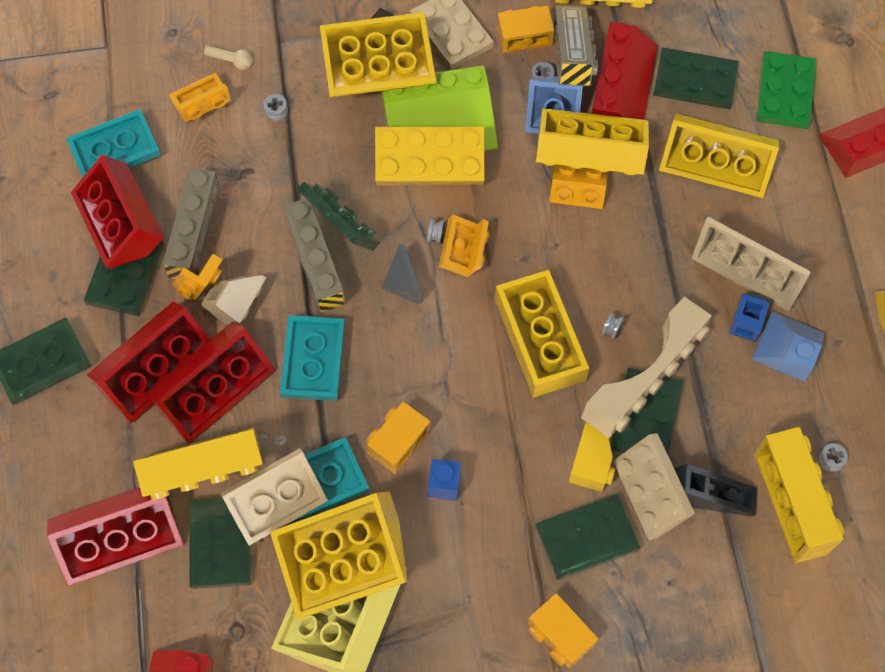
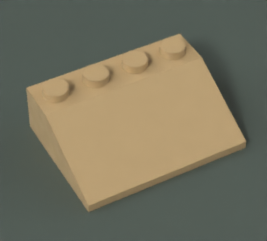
M707 217L691 258L788 312L811 274L809 270L710 217Z

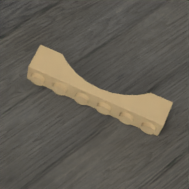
M684 296L669 312L663 325L662 353L656 362L633 378L618 383L604 384L586 403L581 418L607 438H610L616 430L621 433L630 422L631 418L629 416L634 411L638 414L647 402V395L649 393L655 395L663 384L662 378L665 375L670 377L679 366L678 360L681 357L686 359L695 347L693 343L696 340L701 342L710 331L707 325L712 315Z

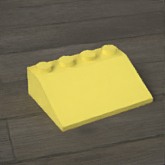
M400 585L298 620L291 602L271 649L328 672H366Z

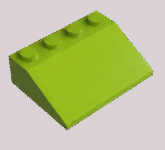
M484 65L436 72L435 84L381 91L387 127H484V151L498 149L491 97Z

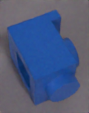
M742 294L729 334L756 342L762 330L770 302L763 300L757 295Z

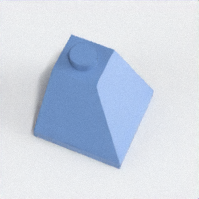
M558 76L530 79L525 132L539 134L542 108L580 112L583 86L559 85Z
M772 311L752 360L805 382L813 370L825 333Z

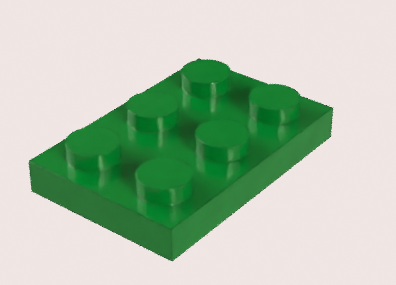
M764 51L756 122L801 129L809 128L816 58Z

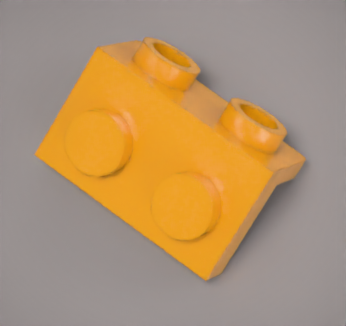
M216 72L169 94L171 102L184 123L196 120L203 114L213 109L221 108L231 101L228 87L225 83L221 82Z
M554 165L550 202L602 209L607 186V172H600L591 168L574 169L566 165Z
M456 215L450 216L447 222L439 267L465 277H469L476 271H479L485 261L483 250L489 239V231H487L489 221L483 219L476 224Z
M212 254L198 276L183 268L172 286L176 288V292L180 296L196 300L204 289L209 291L219 277L222 270L218 266L222 259Z

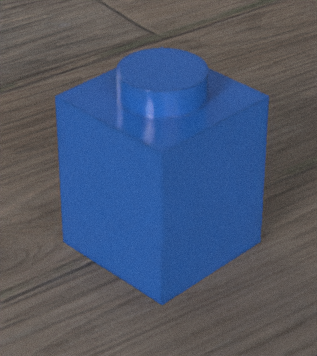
M432 459L428 481V497L457 501L461 462Z

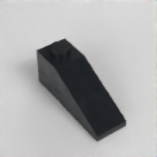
M689 464L674 468L693 508L750 517L755 516L756 487Z

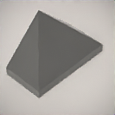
M400 244L382 288L415 304L422 303L421 289L405 244Z

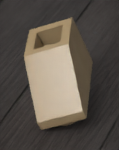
M247 275L217 281L212 285L201 305L224 324H230L231 322L240 324L247 317L253 300L260 295L266 277L264 275Z

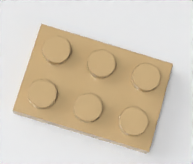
M429 0L410 10V14L424 12L429 43L450 70L494 48V41L462 0Z
M657 433L649 434L613 461L648 540L659 538L695 514Z
M300 448L220 492L248 545L255 543L269 535L271 531L285 526L328 501Z

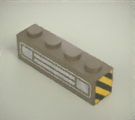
M556 5L553 27L559 85L591 86L592 75L596 76L598 61L595 59L596 46L593 45L594 31H591L592 17H588L586 6Z
M189 168L163 260V267L169 279H176L183 268H186L195 275L198 273L220 190L218 178L214 171Z
M309 197L283 205L285 219L319 313L346 305L343 288Z

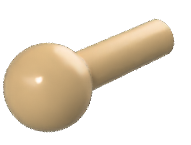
M208 45L205 46V56L232 62L238 69L245 70L253 64V57L247 50L241 49L231 52Z

